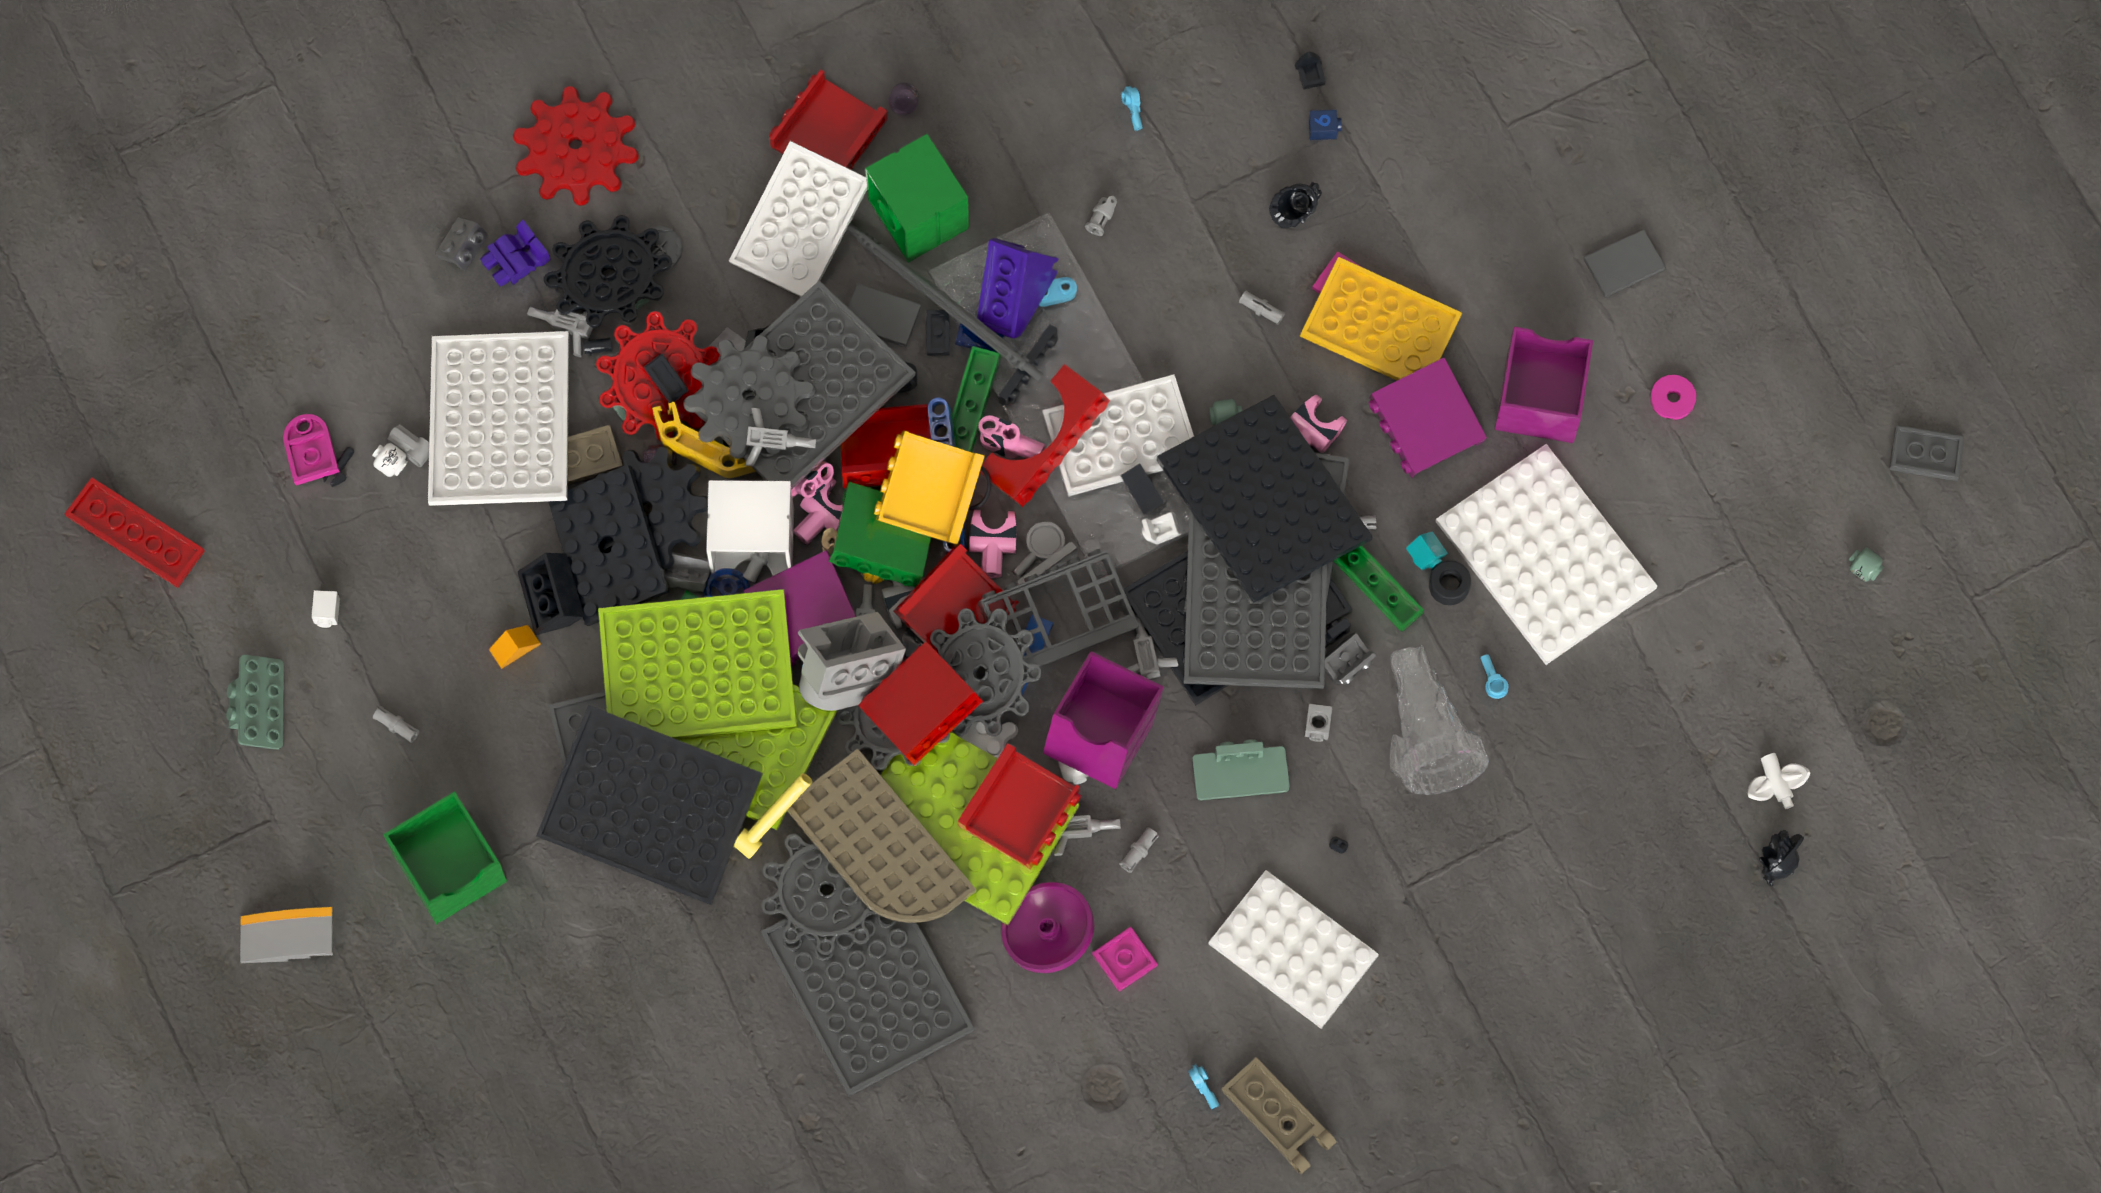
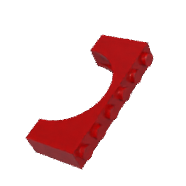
M1066 364L1061 367L1050 381L1058 389L1064 404L1063 423L1054 441L1041 453L1027 459L1008 460L991 453L982 463V466L989 473L991 483L1022 507L1033 498L1038 488L1047 481L1051 472L1062 463L1065 455L1076 446L1079 438L1085 431L1090 429L1093 421L1106 409L1107 404L1110 402L1099 389Z

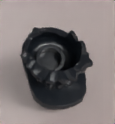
M1311 182L1310 185L1294 184L1290 187L1286 186L1279 193H1276L1269 207L1271 218L1276 225L1288 229L1296 227L1300 222L1305 223V220L1316 211L1318 199L1322 194V191L1319 190V184Z
M1786 830L1771 836L1769 846L1762 848L1764 857H1759L1760 862L1764 866L1762 869L1763 880L1767 884L1773 886L1774 880L1787 878L1794 873L1800 860L1797 848L1803 842L1804 836L1796 834L1789 838V833Z

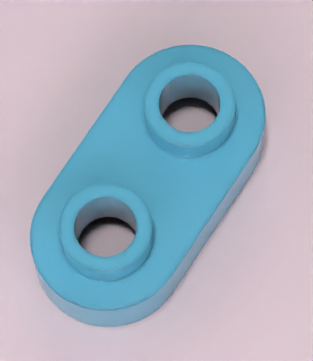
M1069 277L1054 279L1047 290V295L1043 297L1039 306L1046 307L1074 299L1077 294L1076 282ZM1064 285H1068L1070 288L1068 290H1063L1061 287Z

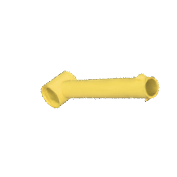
M802 773L749 831L746 828L741 830L735 848L750 859L762 845L760 839L812 784L811 778L807 774Z

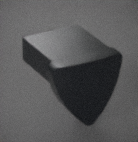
M1313 52L1303 54L1294 65L1295 69L1299 72L1303 90L1325 85L1326 82L1321 67V59Z

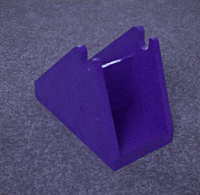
M993 238L989 240L977 319L992 331L1015 339L1023 334L1056 277L1057 270L1053 269V265L1059 259L1024 249L1025 246Z

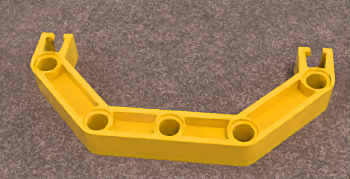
M675 402L668 403L669 410H667L668 415L673 414L674 420L666 423L661 421V406L652 408L661 442L672 451L725 478H734L756 472L751 466L745 465L746 461L743 458H733L728 447L715 440L708 443L702 442L697 431L681 424ZM671 431L678 433L674 438H669L666 434ZM730 460L734 462V465L731 467L723 465L725 461Z

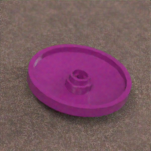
M1056 882L1038 884L1030 888L1010 924L1006 925L1002 922L1001 936L1003 945L1015 963L1028 971L1036 973L1060 971L1075 963L1089 947L1094 934V915L1084 896L1073 887Z

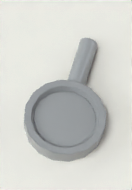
M1040 522L1030 528L1026 538L1029 554L1013 573L1020 578L1036 559L1045 561L1065 546V536L1058 525L1052 522Z

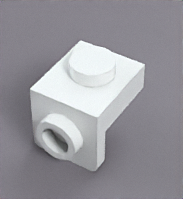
M1173 512L1153 520L1147 518L1142 520L1143 536L1154 544L1158 545L1181 535L1176 515Z

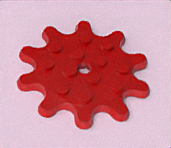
M568 86L563 90L562 102L558 106H548L542 100H535L531 104L530 109L537 119L536 124L531 128H518L514 131L513 140L517 144L525 145L529 149V155L517 163L516 171L521 176L536 173L543 178V183L539 188V195L543 199H552L559 190L568 189L572 192L575 204L583 206L589 202L590 189L595 185H602L610 192H616L621 188V180L615 173L616 167L621 163L633 164L639 158L638 151L635 148L624 145L622 141L623 136L627 132L632 131L636 123L634 118L628 115L619 118L610 116L609 108L613 101L609 93L602 92L594 101L586 103L580 100L578 90L575 87ZM576 139L582 143L578 149L569 147V144Z
M653 311L647 315L646 329L642 333H634L625 325L618 326L614 331V336L620 344V352L614 357H599L596 361V367L600 372L609 374L613 380L611 388L601 393L599 397L601 406L611 408L619 405L625 409L626 418L623 421L622 429L626 434L633 435L643 424L648 423L654 426L656 437L661 442L652 408L661 406L662 411H660L662 423L673 421L674 417L673 414L668 415V401L643 369V366L660 353L664 355L689 390L674 401L679 418L686 421L692 428L698 429L704 425L705 421L695 412L687 411L683 405L685 398L694 395L702 388V383L692 376L691 367L699 362L705 365L715 363L720 355L714 346L700 349L694 345L693 337L697 331V325L693 320L686 319L678 329L671 331L665 327L661 313ZM673 431L668 432L666 436L672 438Z

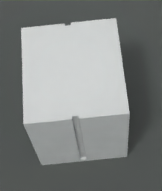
M709 480L707 555L711 576L730 577L734 569L742 562L751 560L750 556L755 552H770L766 566L770 569L772 576L793 567L794 505L790 481Z

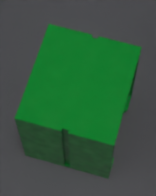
M928 134L900 148L898 153L893 152L865 168L868 201L908 263L969 229L968 196Z
M455 791L383 834L392 855L436 925L507 882L500 862Z

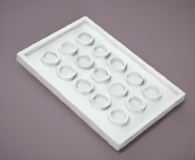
M790 141L729 262L802 297L822 279L867 190L866 177Z
M1175 375L1104 393L1110 400L1106 409L1097 416L1090 429L1084 432L1076 446L1070 449L1059 465L1068 496L1123 482L1120 475L1139 463L1147 475L1163 471L1157 462V456L1194 437ZM1064 405L1042 410L1051 443L1061 429L1064 419Z
M1265 870L1209 941L1210 946L1321 1029L1379 955L1267 870Z

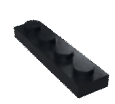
M1048 325L1026 356L1033 366L1040 367L1045 360V352L1048 348L1053 349L1059 338L1057 337V328L1055 326ZM1017 369L1000 392L999 403L1005 407L1008 406L1010 401L1014 403L1020 394V387L1023 384L1027 385L1032 376L1025 370Z

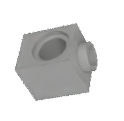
M1309 704L1305 737H1309L1310 740L1321 742L1323 739L1328 740L1332 713L1331 706ZM1320 720L1324 723V726L1316 728L1312 722Z

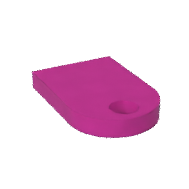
M303 414L292 419L284 430L283 441L295 485L297 486L340 472L330 431L325 422L320 417L312 414ZM302 423H310L306 431H299V426Z

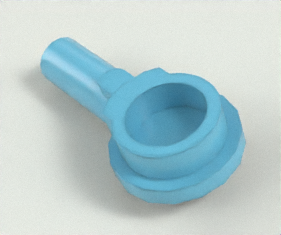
M1127 86L1124 88V92L1121 93L1122 102L1130 109L1134 130H1140L1143 126L1139 115V92L1136 87Z
M1488 654L1483 655L1480 659L1488 676L1485 686L1486 692L1492 698H1502L1508 693V682L1500 674H1496L1490 656Z
M1197 1064L1192 1065L1193 1068L1188 1070L1196 1088L1199 1089L1201 1094H1204L1211 1109L1219 1106L1220 1104L1214 1093L1210 1091L1206 1083L1209 1077L1204 1067H1198Z

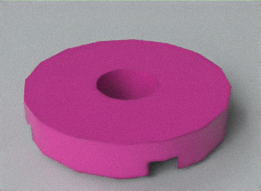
M1667 375L1660 378L1654 384L1650 397L1651 405L1654 411L1661 417L1679 420L1686 417L1693 410L1696 402V391L1692 383L1686 378L1679 375ZM1669 393H1676L1680 400L1671 402L1668 400L1667 395Z

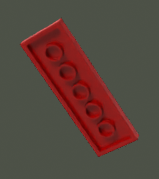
M92 477L64 513L66 517L177 588L205 552L202 547Z

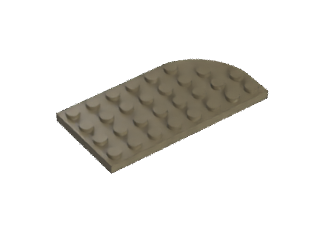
M856 749L814 781L787 810L862 902L872 911L883 917L908 923L934 920L948 914L976 892V888L859 749Z

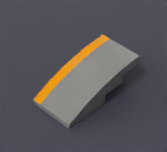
M332 907L281 910L241 916V963L287 962L288 959L311 958V956L333 955Z

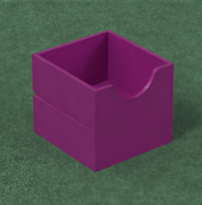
M1514 327L1507 352L1495 430L1574 443L1582 415L1594 340L1578 337L1563 341L1551 340L1537 335L1531 329Z
M1090 652L1053 714L1043 754L1117 789L1153 726L1164 687L1094 652Z

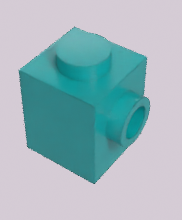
M1433 531L1419 535L1406 547L1413 558V562L1421 570L1428 568L1433 570L1435 566L1443 562L1442 559L1448 554Z

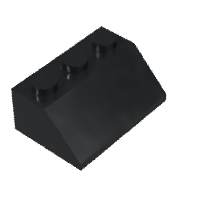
M544 553L517 571L535 635L571 626L584 617L567 553Z

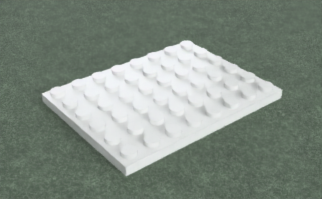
M568 331L432 336L429 506L567 500Z
M1547 444L1442 514L1435 521L1546 665L1657 589L1656 583Z

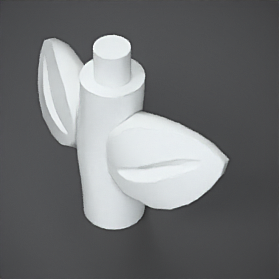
M1776 753L1762 757L1761 762L1765 775L1755 777L1748 787V797L1764 801L1771 799L1775 794L1778 802H1782L1785 809L1793 807L1794 805L1791 800L1793 793L1791 789L1802 786L1808 780L1811 774L1810 770L1797 763H1790L1781 769Z

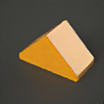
M529 625L506 630L490 647L489 651L500 668L503 669L541 645Z

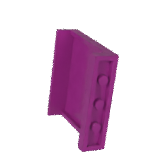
M1445 358L1373 392L1369 397L1370 401L1368 403L1372 412L1378 414L1381 420L1379 425L1385 434L1388 433L1393 452L1399 454L1402 460L1400 462L1401 467L1406 474L1409 473L1411 478L1415 477L1417 473L1473 445L1477 446L1483 443L1487 438Z
M827 550L743 590L744 593L784 589L791 667L800 659L798 649L801 644H804V641L798 635L799 630L857 617L834 563L828 562L831 554Z

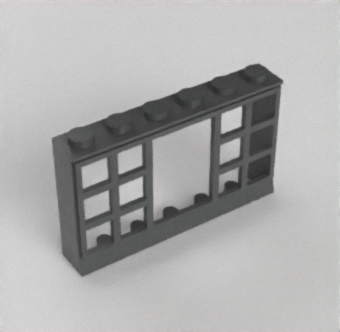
M1100 549L1089 552L1087 554L1088 558L1083 560L1076 557L1067 561V566L1059 569L1058 565L1045 570L1046 574L1040 577L1037 574H1033L1024 578L1025 583L1017 585L1016 582L1004 586V591L997 594L994 590L982 595L983 599L977 603L984 621L987 623L991 617L988 605L1003 599L1010 614L1008 615V620L1012 619L1017 634L1022 630L1016 617L1032 611L1038 627L1030 630L1032 634L1040 632L1047 648L1031 654L1028 647L1025 650L1026 656H1024V659L1028 664H1035L1039 667L1053 663L1065 656L1073 655L1090 646L1098 645L1110 638L1118 637L1130 630L1134 631L1140 627L1108 550L1103 552ZM1102 560L1108 576L1097 580L1091 564ZM1086 566L1092 582L1077 588L1071 572ZM1066 574L1089 631L1051 646L1028 589ZM1110 580L1117 596L1105 600L1099 584ZM1094 587L1100 603L1085 608L1079 592ZM1023 591L1030 607L1014 613L1008 597ZM1119 600L1125 616L1113 620L1108 604ZM1103 607L1109 623L1093 628L1088 612Z

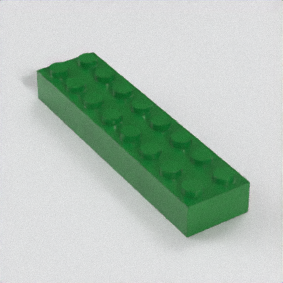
M972 346L952 412L956 448L973 453L979 433V421L984 416L1001 360L1000 353Z
M1363 546L1333 561L1401 632L1423 614L1424 609Z

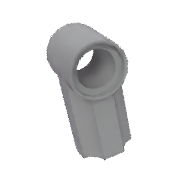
M400 424L392 429L387 438L388 442L405 452L406 457L413 464L422 467L429 459V442L422 437L418 438Z

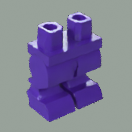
M524 220L516 226L517 234H504L494 244L492 243L487 246L489 251L480 258L487 270H490L497 264L501 268L492 275L499 287L510 281L514 285L519 279L528 275L530 271H535L538 266H544L551 260L547 250L538 238L535 237V234Z

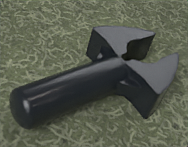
M347 447L337 460L340 472L335 473L336 476L330 483L331 487L337 486L347 479L346 475L342 474V469L354 454L353 448ZM328 476L322 477L324 483L327 480Z

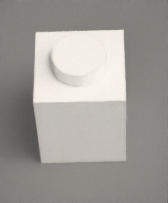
M314 591L312 619L314 624H317L319 627L327 628L331 627V625H338L340 597L337 591Z

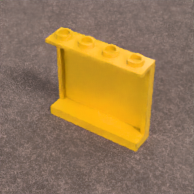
M902 431V434H898L895 440L894 448H897L895 457L891 456L888 463L889 477L883 480L880 492H883L882 500L877 501L874 509V514L877 515L875 520L951 544H958L984 455L917 436L908 431Z

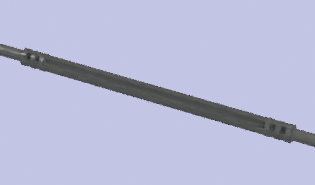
M850 222L847 231L857 238L859 244L1021 371L1025 370L1039 382L1044 380L1045 374L1033 366L1027 357L866 231L862 232Z

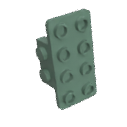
M245 654L239 657V678L229 683L227 688L229 707L226 717L229 720V728L238 729V742L241 745L276 750L283 746L284 663L281 659Z
M1246 740L1243 744L1223 742L1220 746H1216L1215 753L1196 754L1193 756L1195 788L1198 800L1274 794L1289 791L1286 751L1282 746L1263 748V742H1257V740Z

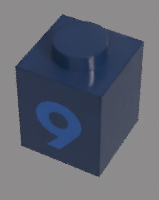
M1337 110L1310 111V140L1337 139L1338 131H1342L1341 118H1337Z

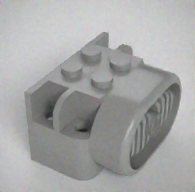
M878 612L799 630L798 635L804 641V644H801L798 649V656L803 661L799 691L809 704L819 709L833 711L856 706L867 694H870L880 685L883 679L887 678L897 669L898 665L902 662L906 648Z

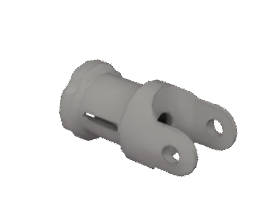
M1114 196L1102 197L1098 204L1094 206L1093 215L1090 221L1085 224V229L1088 232L1097 236L1104 234L1103 229L1107 221L1112 218L1117 204V199Z

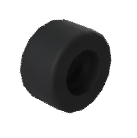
M1447 560L1434 567L1430 574L1429 590L1431 596L1437 602L1443 605H1455L1467 597L1471 586V576L1469 570L1463 564ZM1444 576L1457 578L1459 582L1458 588L1455 590L1443 588L1441 585L1442 578Z

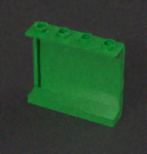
M849 482L843 493V506L834 548L828 562L840 567L858 570L860 573L879 576L884 580L896 581L908 587H916L923 577L931 537L875 520L877 515L874 514V509L877 501L882 500L883 492Z

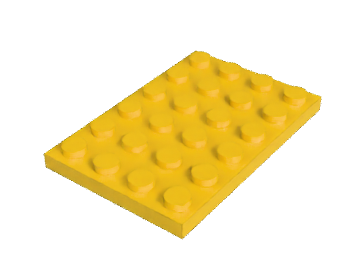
M1338 257L1300 337L1392 379L1399 380L1441 359L1461 318L1462 312Z

